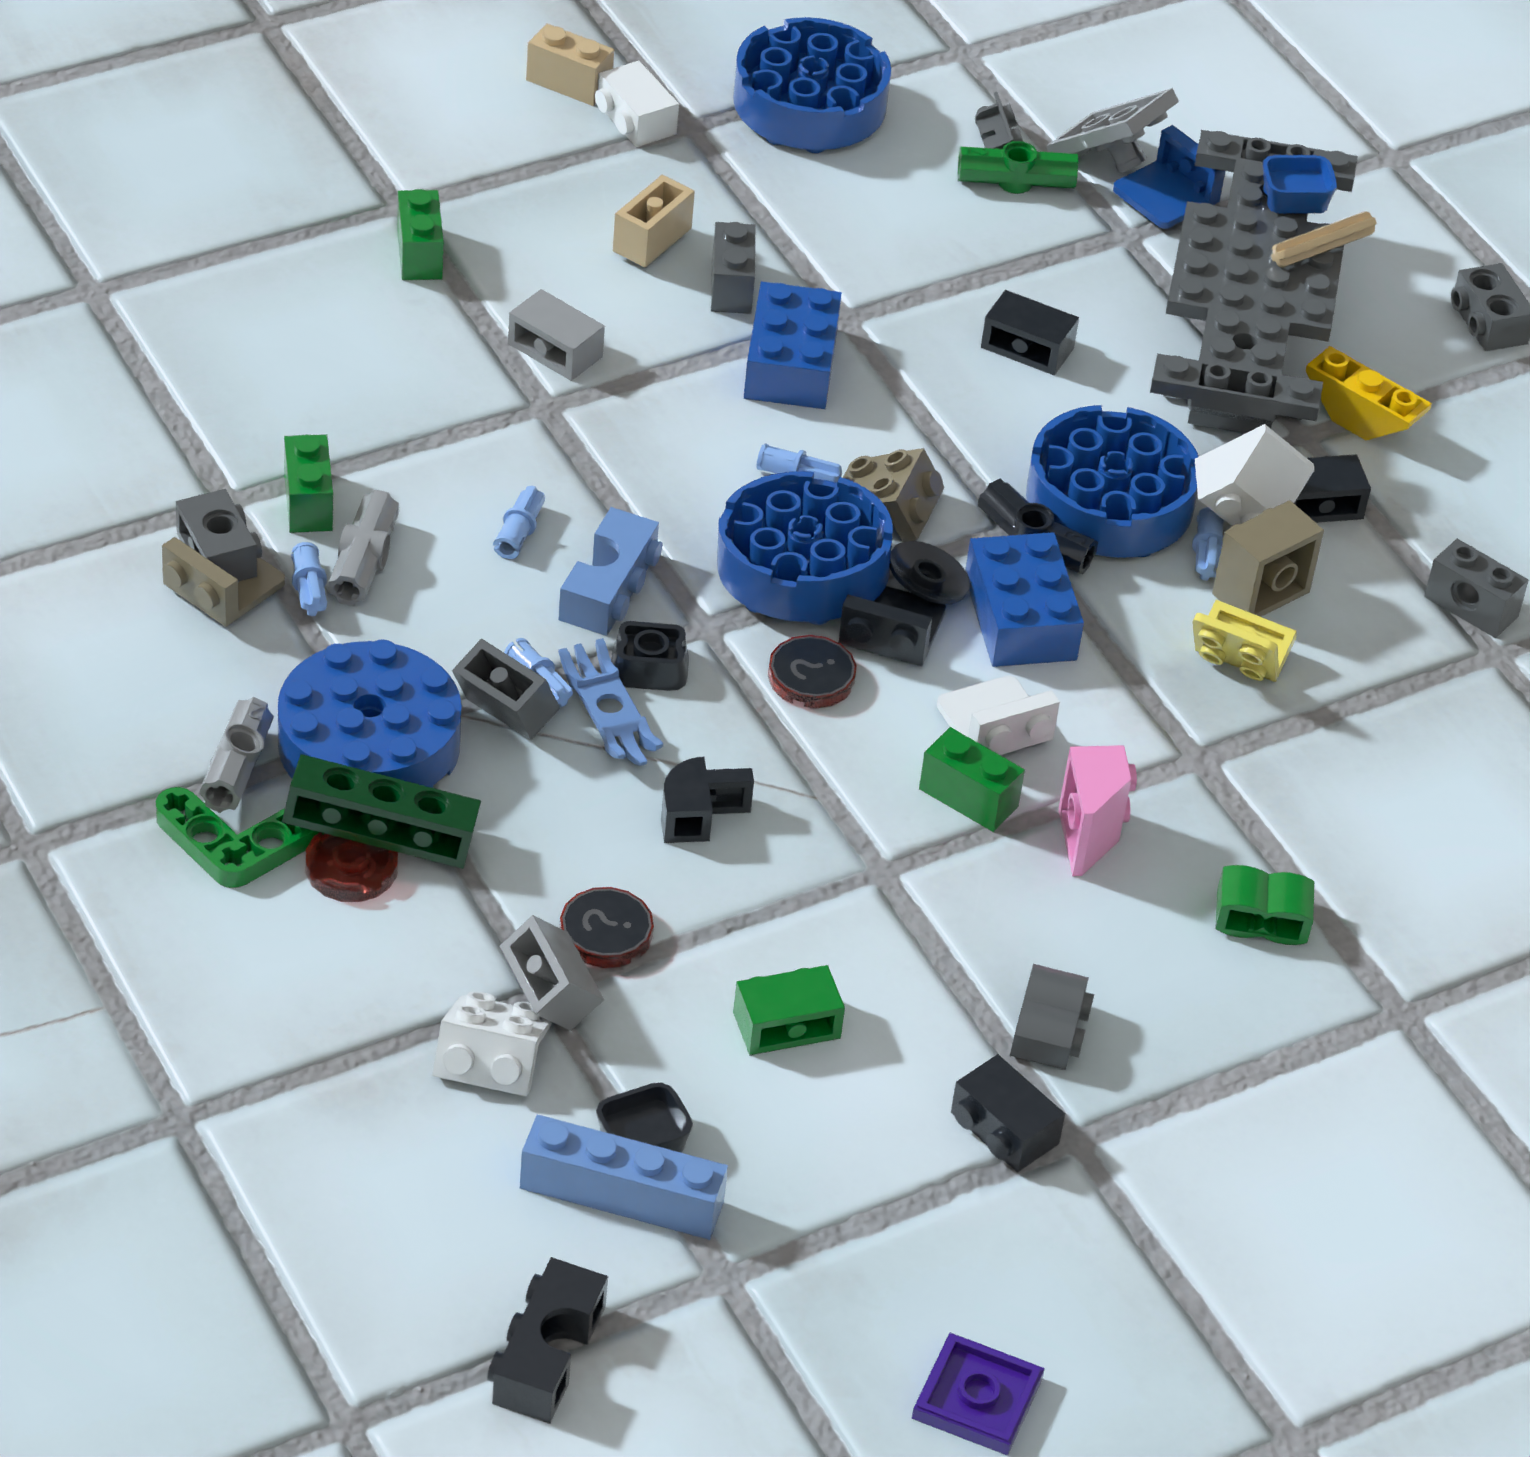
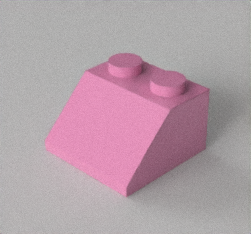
M1124 745L1073 746L1069 749L1059 804V814L1072 877L1082 876L1115 846L1120 839L1122 824L1130 820V800L1128 795L1129 791H1135L1137 774L1135 765L1128 764Z

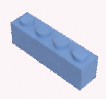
M537 1114L522 1149L520 1189L710 1240L724 1204L728 1165Z

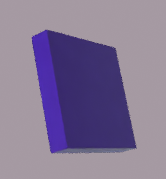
M949 1332L913 1408L912 1419L1008 1456L1042 1382L1045 1368Z

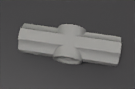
M374 490L370 495L363 496L352 525L346 524L343 528L338 548V560L329 578V593L334 595L339 603L354 606L356 602L365 600L376 571H382L386 565L390 548V535L399 515V502L395 501L389 492Z
M255 697L249 700H238L199 791V794L205 800L206 807L219 813L224 810H235L237 808L251 772L264 748V741L274 718V715L268 709V703Z

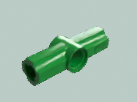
M1022 141L1007 143L1003 149L963 146L959 149L958 181L999 184L1003 190L1013 194L1026 193L1032 186L1074 189L1077 184L1078 154L1039 152L1031 144Z

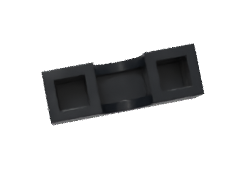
M553 1257L550 1258L542 1275L534 1274L526 1293L525 1302L528 1305L523 1314L519 1312L514 1314L507 1332L506 1340L509 1342L504 1353L500 1351L495 1353L488 1370L487 1380L493 1382L492 1404L549 1424L551 1423L569 1385L571 1353L556 1349L548 1343L556 1339H570L588 1345L606 1307L607 1275Z

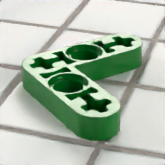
M181 787L169 788L162 791L156 799V820L159 827L217 883L224 887L239 888L247 885L322 842L328 835L282 823L285 808L237 835L210 808L206 807L203 801L188 789ZM200 832H210L215 834L217 838L211 842L202 843L193 839V836ZM266 838H276L282 841L283 844L280 847L268 849L259 845V842Z

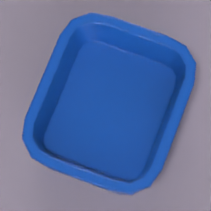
M1273 155L1263 160L1264 193L1268 196L1267 205L1271 211L1275 213H1324L1327 211L1337 189L1333 166L1328 159L1317 155Z

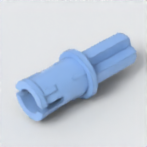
M764 443L757 458L756 466L757 470L760 471L764 470L776 474L792 471L814 472V479L828 480L836 483L839 477H842V467L839 464L807 456L805 450H800L796 453Z
M527 486L526 490L521 491L513 508L508 509L503 516L504 525L493 542L495 546L494 551L503 558H516L526 537L533 534L536 529L537 522L535 519L545 502L544 493L538 491L536 486Z
M1208 507L1201 509L1199 515H1197V534L1192 542L1193 550L1196 552L1195 571L1200 573V578L1208 581L1210 577H1216V569L1223 544L1224 519Z
M302 542L292 549L291 559L295 570L292 575V584L299 593L301 608L307 610L308 615L316 616L318 611H325L327 607L324 588L327 583V574L321 568L317 546L310 542Z
M516 639L517 644L523 649L522 652L513 642L509 643L504 653L547 679L559 706H566L568 699L573 695V691L555 671L554 663L549 658L541 657L527 639Z

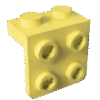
M1215 600L1209 615L1196 613L1192 621L1195 651H1198L1203 659L1217 665H1222L1226 662L1238 667L1245 676L1258 681H1262L1264 678L1274 682L1277 681L1297 638L1296 630L1219 600Z

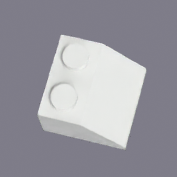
M1265 424L1195 458L1198 500L1231 526L1248 521L1260 515L1264 510L1274 508L1289 500L1294 503L1314 472V464Z

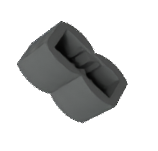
M1033 964L1010 1056L1066 1070L1069 1055L1079 1058L1085 1030L1077 1028L1078 1020L1088 1022L1095 995L1086 992L1089 977Z

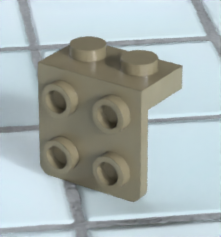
M924 448L909 451L900 449L886 455L858 457L849 464L843 478L865 487L882 501L890 513L892 524L902 542L918 540L945 488L940 473L935 470Z
M176 537L162 545L163 584L225 627L285 585L284 573L262 558H257V577L238 582L232 575Z

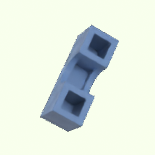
M611 507L594 533L592 565L577 561L560 588L558 620L605 636L609 634L616 620L622 622L628 611L631 595L633 593H640L645 582L648 567L656 566L661 556L663 543L658 541L659 522Z

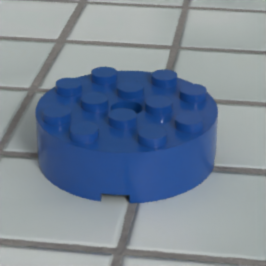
M802 17L784 19V26L768 30L764 25L747 36L740 45L736 60L733 94L734 106L743 122L773 145L805 149L810 153H821L824 150L850 146L870 137L885 119L891 79L890 60L885 51L880 52L872 45V37L850 25L822 18Z
M1102 405L1081 407L1055 417L1038 433L1031 455L1026 497L1029 503H1039L1048 507L1054 514L1055 522L1098 541L1095 555L1120 558L1147 557L1172 545L1189 528L1198 494L1195 458L1199 456L1193 444L1179 429L1156 415L1127 407L1126 413L1102 411Z
M810 471L782 472L761 477L735 491L726 501V509L721 518L719 517L717 570L720 580L727 591L751 612L788 621L809 622L816 625L825 624L829 620L841 618L842 606L848 594L874 601L885 589L890 576L889 565L893 534L892 519L886 506L876 495L858 483L839 477L837 483L814 479V472Z
M381 639L377 641L331 644L326 649L311 655L297 665L281 687L278 697V752L282 765L292 779L300 754L434 788V785L446 774L450 776L456 766L460 753L462 705L458 688L447 671L433 659L414 649L394 644L389 640Z

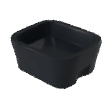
M637 621L622 623L612 649L611 661L618 668L619 678L624 687L664 691L679 690L684 687L688 679L689 664L684 628L675 624Z
M661 1082L647 1084L607 1097L599 1102L596 1109L600 1131L680 1153L683 1152L693 1127L691 1117L676 1091L670 1085Z

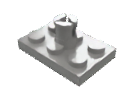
M1173 88L1092 112L1046 146L1049 152L1078 154V157L1088 153L1093 147L1098 152L1107 149L1115 162L1117 171L1120 173L1128 171L1147 159L1137 142V139L1145 134L1143 128L1153 126L1168 117L1166 111L1176 105L1179 100Z

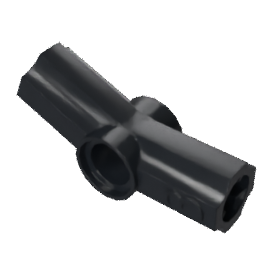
M1001 478L989 483L985 491L979 495L978 507L1009 536L1054 532L1065 567L1082 575L1090 567L1091 561L1097 552L1098 541L1055 522L1053 512L1045 505L1029 503L1008 482H1004Z

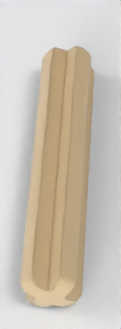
M1364 211L1277 243L1272 247V261H1275L1278 267L1284 268L1367 237L1375 232L1377 221L1369 212Z

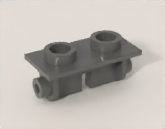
M994 92L997 103L991 106L980 107L975 115V122L979 128L985 148L1003 149L1007 143L1013 141L1024 142L1019 128L1011 129L1018 124L1010 103L1003 106L998 92Z

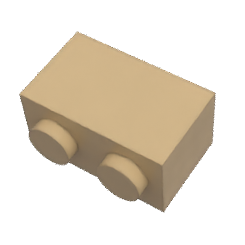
M546 23L528 42L526 80L594 106L596 104L595 93L598 90L599 73L613 69L614 49L595 40L584 38L561 27Z
M663 174L615 213L613 252L646 268L692 228L695 190Z

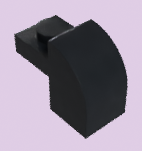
M705 756L691 758L676 765L668 773L664 782L661 812L664 843L710 841L712 814L751 813L754 789L752 768L707 770Z

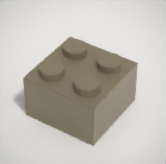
M1291 500L1274 508H1268L1260 515L1248 521L1233 525L1225 531L1212 594L1221 602L1262 617L1310 593L1324 529Z

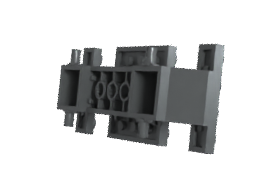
M1201 130L1195 166L1234 172L1227 208L1214 206L1209 203L1187 201L1165 313L1206 321L1199 360H1194L1177 355L1170 356L1157 353L1150 393L1186 399L1190 409L1189 424L1248 433L1264 424L1271 429L1272 423L1277 419V415L1299 420L1317 421L1323 382L1309 380L1304 377L1282 375L1288 335L1329 342L1344 245L1284 268L1278 267L1276 262L1272 261V247L1275 244L1329 224L1307 222L1308 213H1275L1271 211L1267 205L1268 196L1264 193L1263 160L1273 155L1323 156L1333 166L1337 181L1336 190L1352 192L1358 156L1345 154L1341 151L1308 148L1300 144L1290 145L1267 141L1263 138L1231 135L1222 131Z

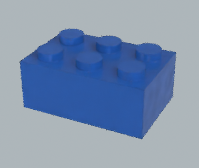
M761 281L747 359L743 399L826 409L842 292Z
M1055 533L970 538L965 571L969 577L970 596L992 667L1077 661L1084 621Z

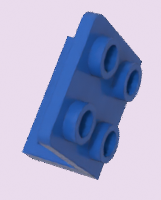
M1171 125L1161 130L1156 161L1116 180L1113 192L1158 227L1165 229L1184 220L1187 201L1209 203L1212 205L1219 203L1226 171L1195 166L1198 143L1177 127Z

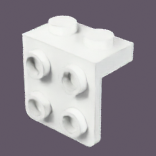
M1004 676L941 694L937 700V708L950 727L999 755L1053 740L1060 701L1052 690L1028 696L1019 681L1013 676Z
M476 991L460 996L441 1021L432 1076L527 1097L531 1090L538 1045L551 1027L552 1022L536 1015L529 1002H516L514 1005L495 1001L496 998L491 994Z

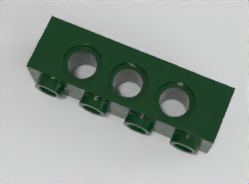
M300 754L290 784L282 823L464 869L481 800Z

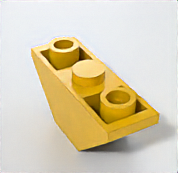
M1331 346L1326 348L1306 366L1305 372L1310 380L1323 382L1321 401L1331 420L1364 440L1407 430L1431 409L1432 403Z

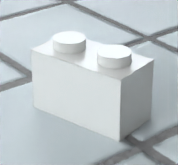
M640 61L599 73L598 90L595 93L596 104L599 110L606 113L616 124L619 132L623 135L625 134L635 147L677 135L679 103Z

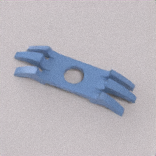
M604 638L596 640L595 643L602 674L596 671L581 643L574 645L581 677L568 649H559L560 660L568 683L572 690H576L603 739L605 751L614 758L625 759L627 757L638 766L646 765L647 759L638 747L633 732H638L639 745L649 751H657L662 748L663 742L652 734L645 716L641 717L619 678L618 668L613 665ZM610 698L619 701L623 708L615 713H606L601 711L597 704L603 699ZM616 736H618L621 746H619V744L617 743L615 739Z

